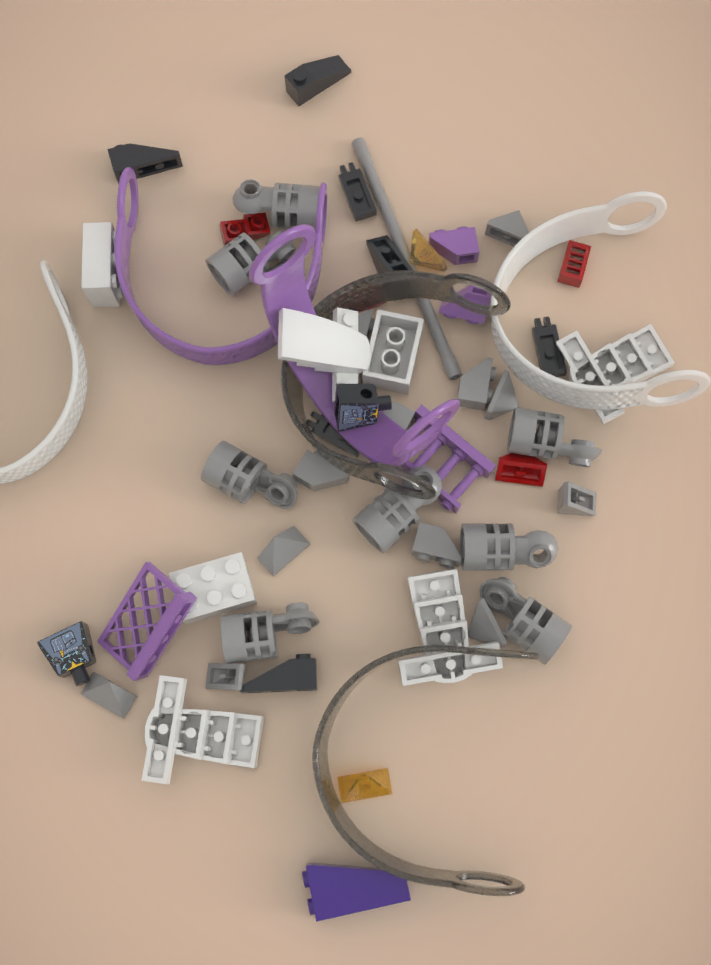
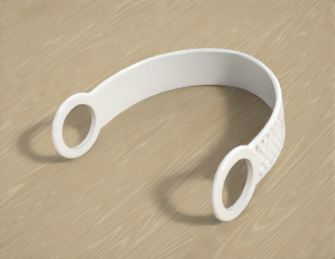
M649 191L632 192L619 196L607 204L577 209L559 215L539 225L525 235L503 261L497 273L491 295L493 339L499 354L508 368L519 380L538 394L572 407L610 410L640 405L651 407L675 405L701 395L710 386L711 379L709 375L698 370L672 371L647 381L611 386L586 385L563 380L546 373L525 359L508 340L498 319L500 306L509 285L519 271L532 259L547 249L571 239L599 233L629 235L643 231L653 226L664 216L667 203L661 195ZM648 202L655 206L651 215L635 224L620 226L611 224L608 221L612 212L629 203ZM693 380L698 382L690 390L669 397H652L648 395L655 387L671 381Z
M45 260L40 261V268L66 329L71 348L72 380L70 392L60 418L44 440L21 459L0 468V484L28 477L51 461L72 436L85 405L88 376L83 346L61 288Z

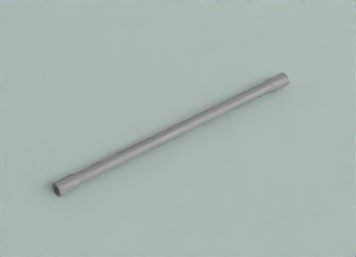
M356 138L352 141L353 149L363 167L394 245L416 273L415 295L442 358L444 369L449 380L458 379L462 376L455 356L451 352L371 160L368 147L364 138Z

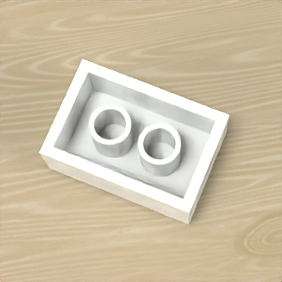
M112 222L83 223L81 289L92 307H119L120 298L124 297L115 266L114 245L116 231Z
M377 310L370 340V364L368 369L363 371L362 384H374L376 388L408 394L424 319Z
M242 552L169 573L170 579L183 591L191 592L197 597L183 620L185 625L257 604Z

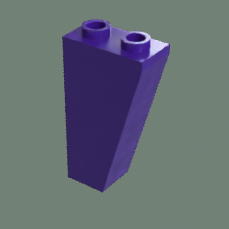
M308 863L306 864V871H302L305 888L310 887L312 897L307 899L310 916L315 915L316 922L411 900L404 870Z

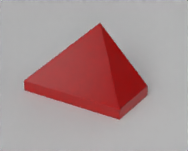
M515 453L499 457L495 481L543 487L547 463L533 456Z

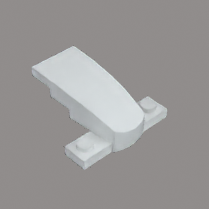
M337 307L333 310V321L296 310L286 308L279 310L278 359L297 362V366L313 367L315 371L332 372V402H335L336 384H358V374L368 369L371 359L368 338L358 332V311Z
M651 324L633 334L629 333L613 344L610 342L592 355L578 331L556 342L558 349L570 368L569 381L574 383L611 386L642 382L675 364ZM621 408L595 410L602 424H605L624 414L625 410Z
M456 568L407 577L416 623L425 654L398 659L403 686L434 680L440 683H455L466 679L473 673L503 668L499 642L469 646L467 621L465 620L463 597L460 592Z
M160 675L155 705L145 725L147 751L141 781L170 784L175 754L257 769L264 716L182 709L187 679Z

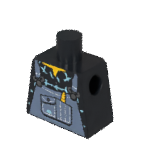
M336 384L334 415L338 431L374 425L377 423L378 411L392 409L390 395L378 396L374 384Z
M80 621L37 642L59 677L65 678L72 675L76 687L90 681L86 668L96 663V657L88 624Z

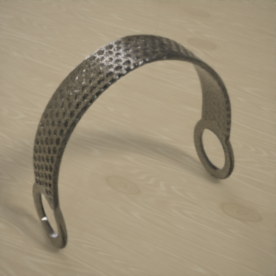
M389 271L360 278L337 289L314 307V311L317 316L333 321V310L337 307L358 311L359 313L367 308L388 301L423 298L454 303L468 311L481 315L498 316L508 312L511 303L503 290L478 276L465 273H452L444 276L421 271ZM469 284L479 287L490 293L497 300L498 304L485 306L473 303L460 296L454 290L453 285ZM283 360L281 385L289 416L299 432L323 458L351 476L382 485L400 494L424 500L433 499L436 496V490L430 483L409 471L385 463H368L347 457L318 442L313 436L306 420L303 405V386L288 362ZM378 472L403 478L415 484L421 490L399 485Z
M427 645L395 651L364 666L346 681L327 706L313 743L312 762L316 787L323 807L336 830L364 859L396 877L415 883L448 887L478 895L514 896L523 893L525 890L524 883L510 876L484 871H453L420 866L393 856L374 844L356 827L338 799L329 770L328 741L337 714L351 692L375 670L394 660L425 652H450L533 660L538 659L539 654L478 647ZM461 880H485L507 886H482Z

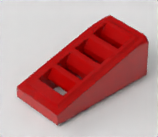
M569 240L557 282L577 288L580 287L591 246ZM572 248L582 250L585 252L583 254L576 251H572ZM570 255H573V256H576V257H580V258H583V259H582V261H581V260H578V259H574V258H571ZM568 262L574 263V264H577V265H581V266H580V267H576V266H573V265H569ZM566 269H569V270H572V271H576V272H579V273H578V274L571 273V272L566 271Z

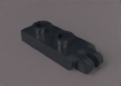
M353 162L348 163L350 171L347 172L345 165H341V174L338 177L355 222L377 215L376 207L361 169H355Z
M549 316L543 317L544 326H542L540 318H535L532 336L540 369L555 377L565 376L567 370L564 357L556 345V342L559 340L556 324L551 325Z
M312 411L310 416L316 419L317 422L315 423L307 419L305 424L312 428L310 432L358 458L360 453L333 428L322 414L320 415Z

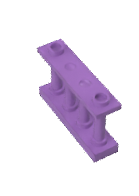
M422 404L415 411V422H418L430 412ZM436 418L431 423H429L417 435H419L423 430L426 431L427 429H429L439 418ZM445 425L440 436L429 444L413 463L408 460L400 467L408 472L414 467L423 466L441 445L445 446L446 444L453 450V454L437 471L441 481L459 461L465 460L471 465V470L450 494L441 489V494L438 496L439 503L444 509L457 513L461 507V504L457 501L478 476L483 475L485 478H488L496 465L449 426ZM423 479L418 480L425 488L429 486L427 481Z

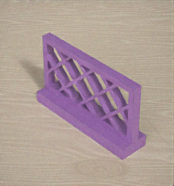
M145 562L97 642L128 670L127 676L132 681L146 678L151 673L197 597L191 592L183 591L151 562ZM148 572L154 575L155 587L147 588L146 576ZM168 587L175 594L170 603H165L163 588ZM156 589L158 604L150 605L148 590ZM136 592H141L143 607L135 608L133 597ZM159 607L160 619L158 623H152L150 608ZM144 609L146 624L137 625L136 610ZM124 612H129L131 623L129 627H123L121 617ZM146 627L148 639L146 642L140 643L138 628ZM131 629L133 644L125 645L123 630ZM117 631L119 646H113L107 640L112 632ZM134 647L136 658L133 663L127 658L126 648Z

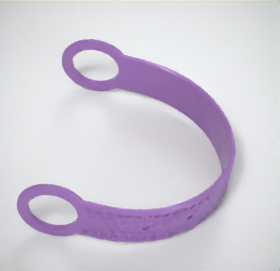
M126 167L121 174L118 186V218L114 245L115 266L124 296L144 328L160 344L175 354L206 365H226L245 361L276 346L278 343L271 327L250 339L236 344L221 347L191 345L160 330L141 312L132 291L129 273L131 240L138 217V183L134 170L131 167ZM129 182L131 190V211L129 221L127 224L125 215V196L127 184ZM322 182L319 188L316 213V239L314 242L312 264L306 280L311 302L320 278L327 219V184L325 182Z
M308 224L294 226L275 237L257 255L249 271L250 280L254 284L261 285L264 310L277 343L279 310L286 308L317 316L308 294L304 275V258L311 250L316 239L315 229ZM303 237L301 246L287 262L270 272H262L265 263L276 250L295 238ZM287 361L311 400L333 428L360 454L383 468L395 469L400 467L440 436L443 427L460 407L458 399L448 400L422 417L408 431L394 422L383 411H378L377 423L374 425L338 431L334 415L335 402H332V372L315 371L313 367L297 366V362ZM439 416H441V417H440L429 429H427L424 433H422L420 436L417 435V434H418L424 427H426L429 423H431L433 420H435L436 418H438Z

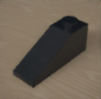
M339 55L304 63L284 75L286 92L299 107L349 75L351 69Z
M131 143L120 144L114 148L107 149L118 184L121 174L126 167H131L134 170L137 179L183 167L179 151Z
M385 235L366 240V245L382 284L393 301L414 296L416 273L390 238Z
M296 654V659H289L242 685L240 692L243 694L317 691L316 658H311V654Z

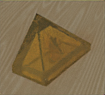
M416 228L412 235L409 263L443 272L446 271L445 261Z
M388 768L337 777L341 803L392 794Z

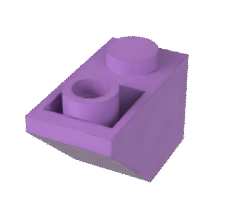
M462 226L456 230L446 231L440 229L429 233V248L452 264L460 265L478 261L480 251L475 227L468 228Z
M469 285L442 300L438 313H442L445 317L451 319L457 317L465 319L471 324H484L492 290Z

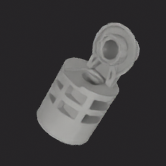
M245 180L235 191L233 204L237 210L247 214L272 211L273 227L292 228L297 225L308 224L316 230V213L320 186L275 183L274 187L261 186L256 180Z
M280 230L276 232L274 235H272L266 241L265 245H267L279 234L283 233V231ZM243 232L207 258L205 262L218 284L226 293L233 296L252 282L249 277V271L261 250ZM294 239L285 243L271 255L263 267V273L269 269L268 263L274 258L283 262L295 252L296 248L293 246Z
M514 408L507 443V452L552 460H556L558 456L570 458L569 464L591 467V461L601 454L602 449L594 447L595 443L587 440L572 439L571 444L563 443L564 416L561 414ZM537 424H539V425H538V429H537L536 444H535V443H534V439H535L536 427H537Z
M221 441L215 447L202 470L201 480L242 504H246L256 491L263 494L270 503L279 508L293 507L297 501V483L291 475L287 473L276 475L268 471L266 463L226 441Z
M418 466L412 468L405 474L399 487L394 489L388 486L382 495L374 499L371 505H367L352 519L354 525L379 552L385 553L400 539L402 533L408 532L410 530L409 527L420 520L416 510L421 505L434 502L441 494V478L436 471L429 467ZM423 479L428 482L429 486L425 489H420L416 486V481Z
M462 523L460 555L462 557L461 567L463 571L513 570L514 565L542 568L551 564L557 556L558 543L554 536L546 531L537 530L529 532L524 536H515L512 523ZM538 549H544L540 554H533Z
M499 577L498 579L486 580L479 589L481 599L484 598L489 608L493 611L503 613L512 619L503 635L542 664H547L566 639L572 625L531 596L525 599L515 592L516 587L510 579Z
M302 602L287 605L286 613L273 614L271 609L261 612L221 616L220 626L225 662L227 664L275 658L278 655L276 632L288 631L291 634H302L309 632L320 621L309 610L308 604ZM248 631L251 632V641H252V642H249Z

